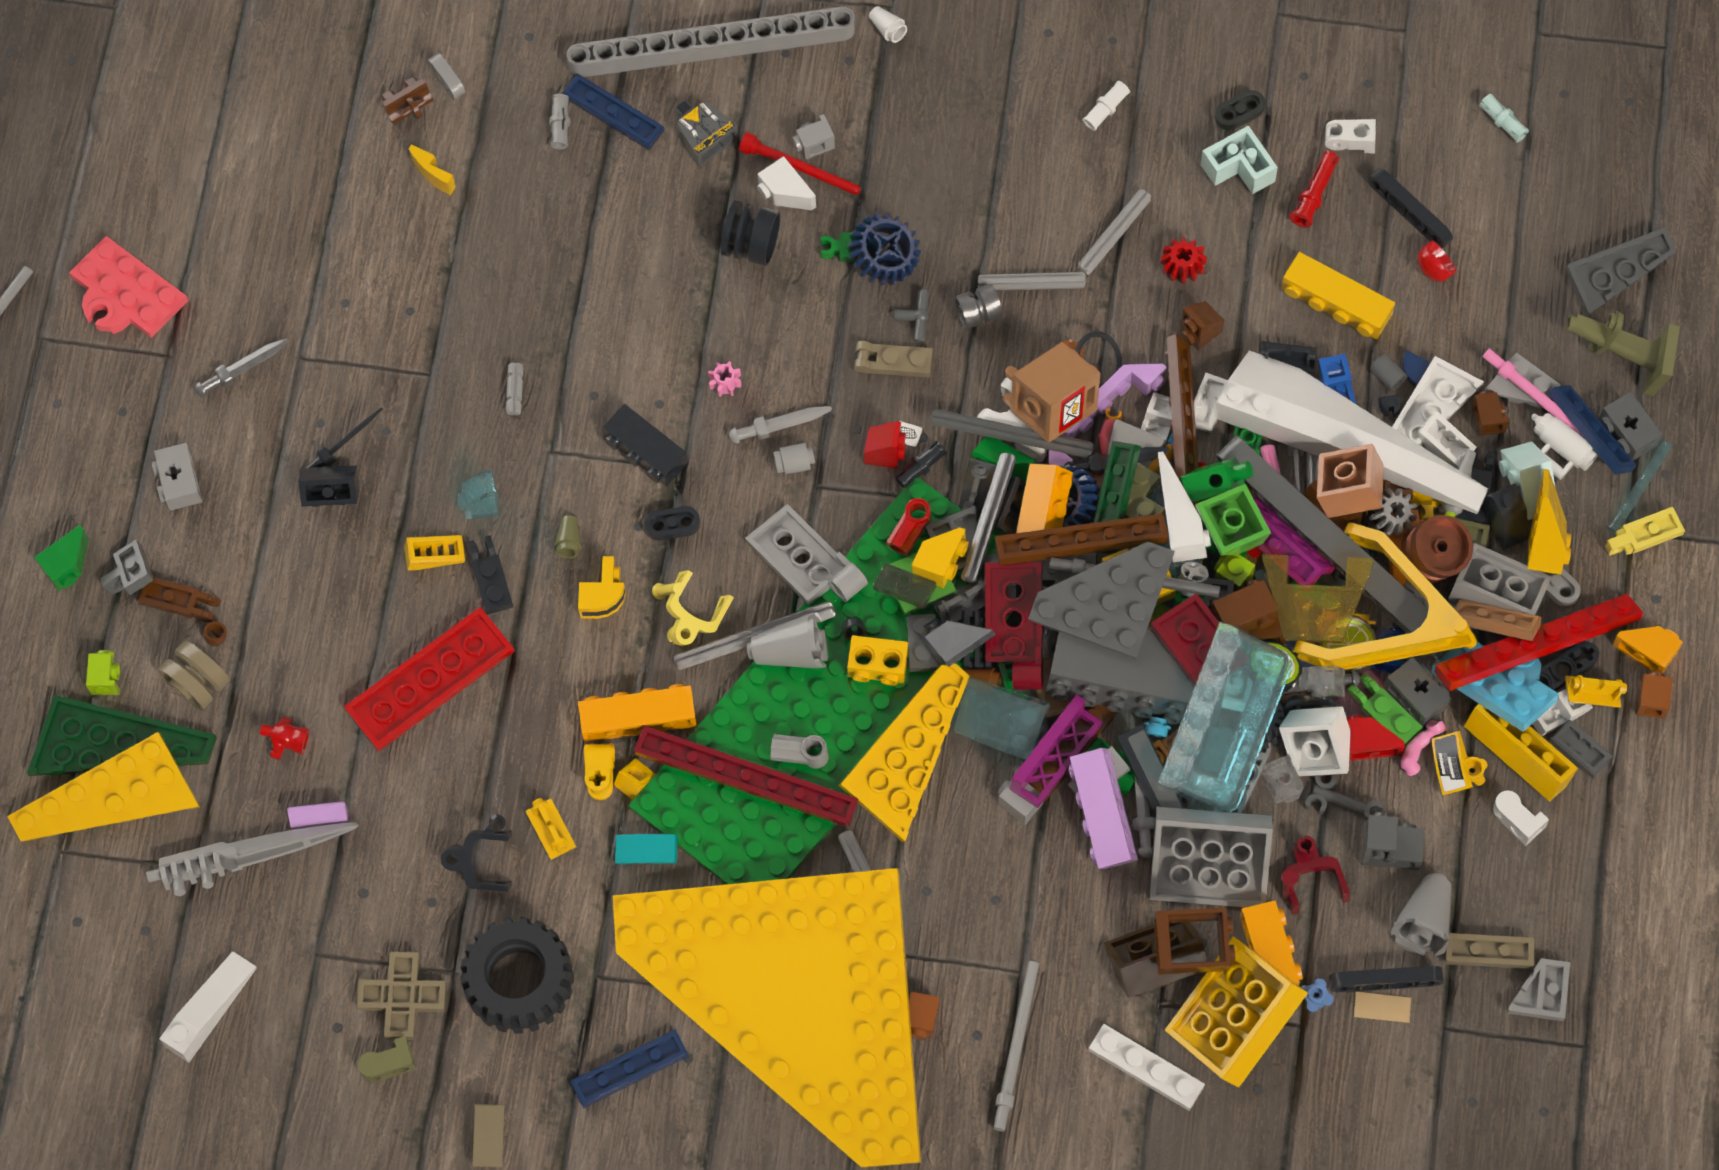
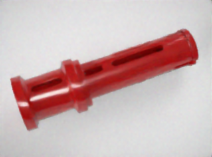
M1324 151L1307 189L1299 194V203L1296 209L1289 215L1290 220L1294 224L1303 228L1311 227L1313 223L1312 217L1316 209H1319L1322 205V193L1340 160L1336 153Z

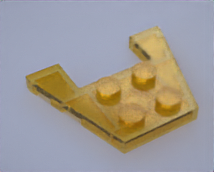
M1263 554L1262 559L1273 599L1279 608L1277 615L1284 640L1342 643L1374 566V559L1347 557L1345 586L1288 584L1289 556Z

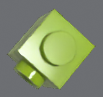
M1240 554L1228 555L1227 557L1223 555L1214 567V570H1216L1215 579L1233 580V592L1245 588L1244 583L1253 578L1255 564Z

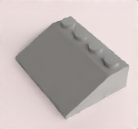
M1157 807L1150 900L1245 908L1266 903L1273 833L1272 816Z

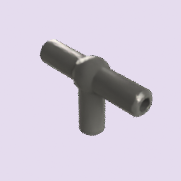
M927 289L918 290L917 310L896 309L894 311L895 320L916 321L914 341L917 343L925 341L926 322L929 318L927 311L929 291Z

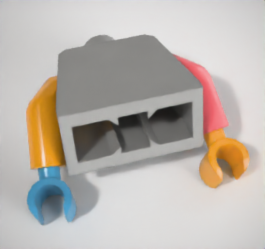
M1111 408L1106 409L1105 421L1099 434L1102 456L1109 455L1112 441L1137 444L1141 448L1167 447L1169 452L1165 456L1169 462L1174 457L1172 452L1173 433L1166 444L1167 440L1123 422L1122 411L1119 410V414L1112 417L1110 416ZM1158 457L1149 461L1139 462L1155 473L1160 471Z

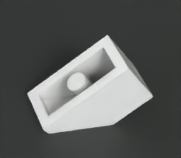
M782 157L758 173L757 189L764 199L769 198L776 206L806 210L816 208V195L785 157Z

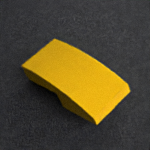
M411 145L409 152L417 170L432 185L451 196L456 188L453 175L438 168L435 155Z

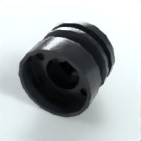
M734 200L722 226L721 255L730 257L734 249V258L740 259L745 249H748L749 262L768 266L779 234L781 212L761 207L755 218L753 217L754 210L752 204L747 203L743 210V202Z

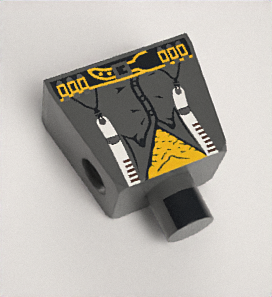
M684 101L675 109V113L681 118L676 123L677 134L699 168L739 139L738 126L708 102H703L694 109L687 101Z

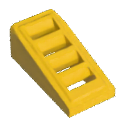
M462 535L406 538L404 551L407 571L465 562ZM453 544L455 555L449 554L448 545ZM442 546L443 556H438L437 547ZM426 548L431 549V556H427ZM414 550H419L420 557H415Z

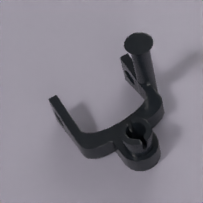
M495 814L489 819V825L485 830H473L467 835L464 846L453 845L448 847L441 855V864L449 871L463 872L465 883L471 889L508 892L512 886V880L482 881L478 878L474 866V851L476 842L479 839L509 841L512 837V830H502L505 827L506 821L503 816Z

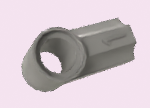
M774 734L770 758L773 761L807 764L809 767L816 769L825 766L829 759V752L824 739L817 735H810L804 738ZM813 748L822 749L821 753L817 756H810L808 754Z

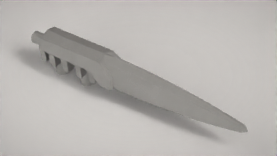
M355 822L330 824L278 832L229 844L219 842L159 858V869L148 871L146 875L149 883L162 880L166 890L172 889L171 885L173 884L174 894L182 896L186 893L184 881L190 880L191 884H196L197 878L201 877L203 888L208 889L214 886L213 873L218 872L219 876L222 877L225 876V869L231 872L239 871L245 866L284 856L330 840L356 829L359 825Z

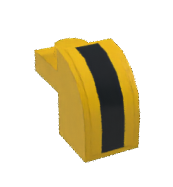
M603 556L602 583L579 582L578 610L581 619L608 617L617 612L624 603L626 595L625 584L620 583L621 568L616 566L614 556Z

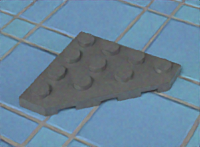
M1146 542L1038 592L1028 621L1136 659L1175 551Z

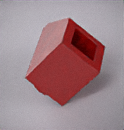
M894 421L868 429L864 450V464L897 469L899 459L904 460L906 451V433L902 432L901 422Z

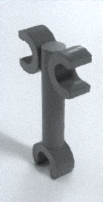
M1315 775L1314 791L1307 797L1305 802L1306 810L1309 809L1312 802H1318L1321 805L1319 815H1323L1328 801L1363 814L1366 822L1368 816L1371 815L1370 810L1376 809L1382 812L1384 806L1378 801H1371L1366 804L1331 791L1337 781L1334 775L1331 782L1327 784L1321 782V775Z

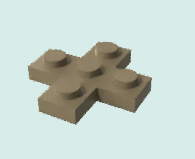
M390 952L388 980L359 979L357 1009L358 1011H386L385 1039H398L405 1036L407 1040H415L416 1012H445L446 981L418 980L419 952Z

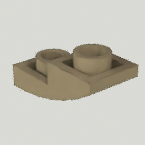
M475 1104L474 1167H502L505 1105Z

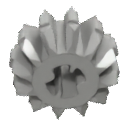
M1390 488L1385 489L1382 494V508L1373 509L1372 511L1375 513L1369 516L1370 520H1377L1378 522L1375 525V529L1379 530L1384 527V533L1387 536L1392 532L1395 536L1403 534V530H1410L1412 528L1410 521L1417 519V516L1411 512L1417 508V505H1410L1408 502L1411 499V495L1407 494L1402 497V489L1399 488L1394 492ZM1392 507L1395 509L1394 517L1390 514L1393 510Z

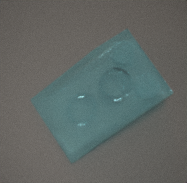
M969 677L953 732L1004 753L1027 759L1039 743L1051 703Z

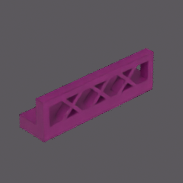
M1253 497L1271 531L1265 542L1257 546L1264 554L1305 590H1311L1322 574H1331L1336 567L1257 497Z
M1077 694L1012 777L1009 790L1036 808L1041 805L1068 770L1071 764L1070 757L1079 755L1102 725L1101 720L1084 710L1086 700ZM1079 717L1092 725L1089 731L1076 733L1074 724ZM1073 740L1075 748L1073 752L1060 754L1058 744L1061 741ZM1057 760L1059 770L1056 773L1044 774L1042 767L1044 762ZM1041 781L1042 792L1038 797L1024 789L1030 782Z

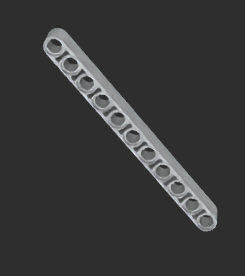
M835 7L579 43L569 47L566 57L569 71L573 76H576L577 73L583 77L845 41L853 37L855 33V17L851 9ZM840 22H846V23H848V24H847V25H839L838 23H840ZM821 26L820 29H813L812 27ZM789 29L795 30V32L787 33L785 31ZM762 33H767V34H769L768 36H765V37L759 36V35L762 34ZM734 37H742L741 40H733ZM710 40L716 41V42L713 43V44H708V43H706V42H708V41H710ZM683 44H689V45H690L689 47H686V48L680 47V46L683 45ZM656 48H663L662 51H654ZM629 52H637L634 55H628ZM604 55H609V56H611V57H609V58H607V59H602V58H601V57L604 56ZM577 59H584V61L580 63L574 62Z

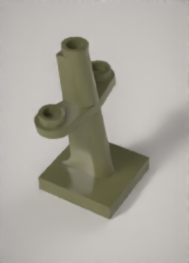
M1618 311L1610 313L1607 324L1580 314L1568 317L1566 331L1589 340L1588 349L1592 350L1593 354L1600 356L1603 352L1609 350L1647 369L1643 394L1654 396L1673 376L1680 326L1669 324L1655 340H1647L1621 330L1624 315Z

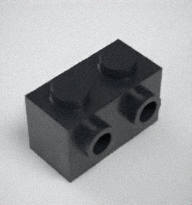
M357 465L301 469L298 481L301 507L357 504L360 493Z

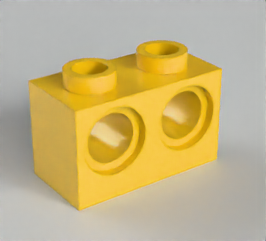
M852 636L847 666L848 677H853L855 681L859 682L879 680L886 685L904 683L908 659V642ZM862 656L871 659L865 665L859 664L856 660ZM896 660L899 665L889 668L885 666V662Z

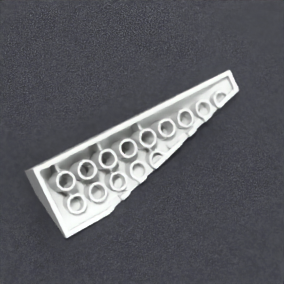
M1250 350L1227 381L1217 402L1218 420L1250 430L1317 456L1321 453L1373 444L1384 464L1383 480L1391 481V483L1404 488L1413 489L1415 492L1478 514L1488 492V488L1338 392L1325 386L1302 369L1269 357L1265 359L1264 355Z

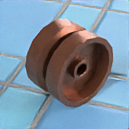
M1438 515L1430 517L1408 530L1402 539L1400 551L1430 583L1454 576L1467 567L1473 554V541L1470 532L1462 522L1451 516Z

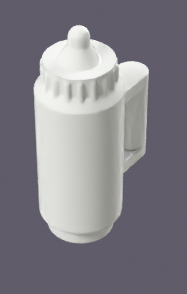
M1548 413L1544 416H1538L1537 414L1531 416L1536 424L1534 432L1539 435L1540 440L1546 443L1541 451L1546 455L1547 451L1552 448L1569 462L1562 468L1548 457L1551 460L1553 475L1559 480L1563 479L1573 466L1577 469L1587 470L1598 457L1597 452L1587 440L1558 417H1553Z

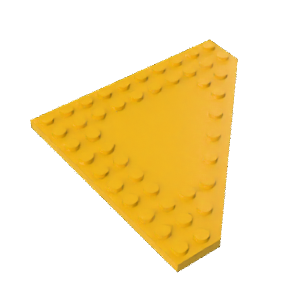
M899 869L613 895L616 953L845 1154L863 1168L921 1163Z

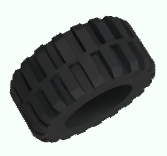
M512 917L503 918L504 924L497 926L495 921L488 924L489 930L487 932L479 931L474 936L475 943H468L465 949L466 958L461 960V985L476 1016H480L482 1021L488 1026L495 1025L498 1031L505 1033L508 1029H513L514 1034H523V1029L530 1028L531 1032L539 1030V1024L543 1022L549 1025L555 1020L553 1015L556 1012L561 1014L566 1008L565 1000L570 999L573 992L571 985L574 983L572 962L564 942L559 939L558 934L553 929H546L544 923L538 920L535 923H530L527 917H520L519 922H513ZM519 952L529 953L538 957L544 966L545 974L542 983L534 992L521 998H506L494 991L490 975L494 966L502 958Z

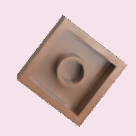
M1373 444L1319 454L1317 499L1328 518L1382 508L1384 464Z

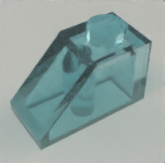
M492 469L485 470L462 483V493L457 494L459 510H464L466 520L500 516L498 490Z

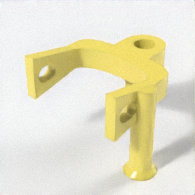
M689 570L679 572L675 583L666 585L657 583L652 588V594L656 599L661 600L670 595L666 608L671 616L676 618L673 627L668 630L667 638L669 642L680 646L691 644L698 632H715L734 599L731 595L720 596L710 622L694 617L679 603V597L693 574Z

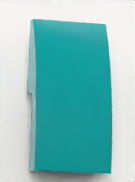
M616 835L615 864H677V835Z

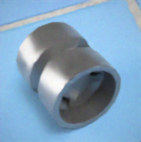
M992 284L977 288L975 294L969 291L954 297L959 318L965 329L980 325L983 319L989 322L1003 317L1001 304Z

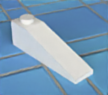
M1158 452L1171 550L1175 551L1173 562L1207 558L1206 547L1211 546L1209 532L1207 529L1203 530L1201 518L1164 452Z
M232 951L179 1011L162 1034L160 1041L165 1048L189 1063L257 967Z

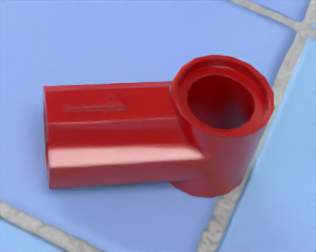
M915 498L907 503L904 515L886 542L893 551L900 555L908 556L925 526L929 525L932 521L928 502L921 498ZM917 510L926 513L920 519L913 518L911 515Z

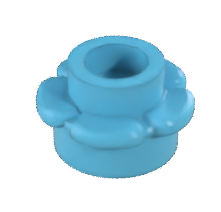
M1151 717L1149 722H1143L1145 730L1150 736L1167 738V732L1171 730V727L1166 725V720L1162 718Z

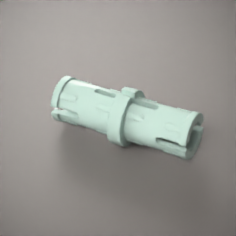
M1492 94L1487 95L1479 104V107L1487 112L1495 121L1494 124L1498 128L1502 127L1515 142H1520L1529 132L1513 116L1514 112L1510 108L1506 109Z

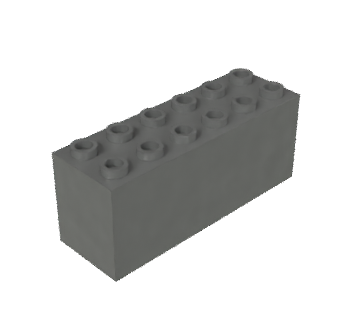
M1149 629L1145 633L1136 659L1058 632L1045 694L1061 701L1073 700L1077 694L1086 700L1085 706L1099 705L1107 707L1112 712L1128 711L1135 713L1136 716L1141 718L1157 717L1165 719L1166 723L1169 724L1184 723L1191 725L1192 728L1197 730H1207V728L1213 729L1219 713L1225 678L1200 693L1155 633Z

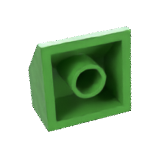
M1246 484L1195 505L1220 555H1236L1262 545L1271 534Z

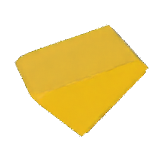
M635 758L618 772L614 786L634 800L656 773Z

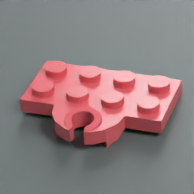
M107 236L69 272L70 277L87 290L82 302L87 322L93 321L94 314L99 310L108 312L104 318L98 319L95 323L96 329L115 334L123 331L128 325L133 324L152 338L188 302L185 294Z

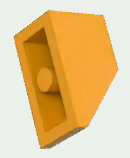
M1656 626L1620 631L1612 646L1651 672L1663 673L1679 652L1683 641L1672 630Z

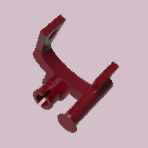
M1305 836V839L1300 837L1293 851L1295 864L1287 867L1281 876L1283 881L1282 898L1289 901L1292 915L1298 914L1300 906L1294 891L1295 884L1298 882L1299 876L1309 872H1333L1336 876L1342 902H1348L1350 892L1339 861L1334 857H1320L1315 840L1310 836Z

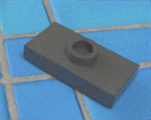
M1570 719L1549 741L1592 779L1613 757Z

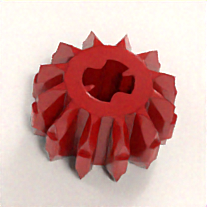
M1184 236L1181 238L1180 243L1172 239L1170 246L1165 245L1163 248L1164 255L1161 256L1160 263L1164 266V275L1171 274L1170 279L1172 282L1177 278H1181L1182 284L1186 283V278L1194 282L1197 279V274L1202 275L1204 273L1205 267L1203 265L1207 263V257L1203 255V246L1196 247L1197 241L1195 239L1190 243L1186 242Z

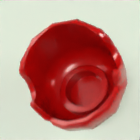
M1435 241L1426 244L1418 253L1419 269L1424 276L1432 281H1446L1457 271L1453 262Z

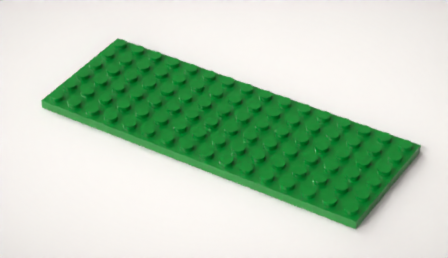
M917 477L911 482L845 556L850 563H853L863 573L868 584L847 602H844L829 589L812 604L808 605L805 602L797 611L799 612L828 601L832 603L835 616L817 623L818 628L825 630L828 660L822 661L827 665L826 668L759 665L754 661L686 740L849 795L839 784L935 671L910 672L908 649L904 683L886 685L879 680H869L868 682L855 681L853 677H848L847 666L851 641L847 640L843 635V622L847 618L856 616L861 618L865 624L866 634L864 637L908 642L907 615L904 616L895 595L892 594L881 571L882 567L907 556L893 551L886 542L904 515L907 503L912 499L921 498L928 502L931 511V523L958 513L962 509ZM917 510L913 512L911 516L913 518L920 519L924 517L926 513L924 511ZM976 521L975 532L977 529L978 521ZM925 529L908 556L917 553L922 542L929 539ZM995 535L991 537L986 555H997ZM983 562V565H982V568H981V571H980V574H979V577H978V579H979V578H982L983 581H984V562ZM962 572L956 574L952 580L956 591L970 584L962 580ZM1019 587V592L1016 594L1017 598L1022 593L1021 587ZM932 604L908 614H935V619L941 620ZM985 607L982 608V609H980V610H978V611H984V612H985ZM1017 611L1010 612L1007 615L1006 621L1008 622ZM970 617L971 625H974V617ZM981 618V627H983V618ZM853 626L852 631L857 630V627ZM983 644L980 645V654L983 652ZM973 651L969 654V661L973 662ZM862 656L859 657L856 661L859 664L865 665L868 664L871 661V659ZM961 659L956 662V664H957L961 669H962V668H966V669L968 668V667H961ZM896 660L885 662V666L889 668L899 665ZM774 734L804 738L810 735L820 736L827 745L829 752L828 762L825 766L814 769L807 764L771 760V743ZM813 748L808 754L810 756H817L821 753L822 749ZM667 765L662 766L629 804L631 811L659 833L677 835V847L726 885L790 879L836 825V823Z

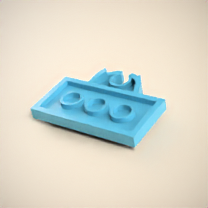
M1477 642L1475 647L1470 649L1466 647L1451 649L1433 664L1431 673L1436 675L1434 672L1436 664L1484 646ZM1538 658L1456 688L1522 732L1558 701L1559 693L1539 681L1541 663Z

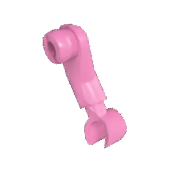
M1428 721L1426 724L1427 730L1425 732L1421 731L1406 744L1400 765L1407 775L1413 776L1420 771V765L1417 761L1421 750L1431 742L1430 740L1435 735L1447 730L1443 721Z

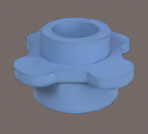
M1316 979L1314 984L1302 986L1308 992L1304 998L1308 1011L1316 1012L1325 1005L1330 1006L1333 1003V995L1328 993L1326 982L1323 979ZM1315 993L1319 994L1318 998L1314 997Z

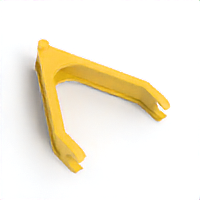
M1348 523L1344 531L1345 534H1349V537L1361 547L1384 553L1429 604L1427 618L1421 627L1410 634L1335 649H1327L1298 640L1293 652L1299 653L1298 659L1306 663L1332 671H1342L1461 647L1470 649L1475 647L1477 640L1466 620L1457 613L1385 533L1355 523Z

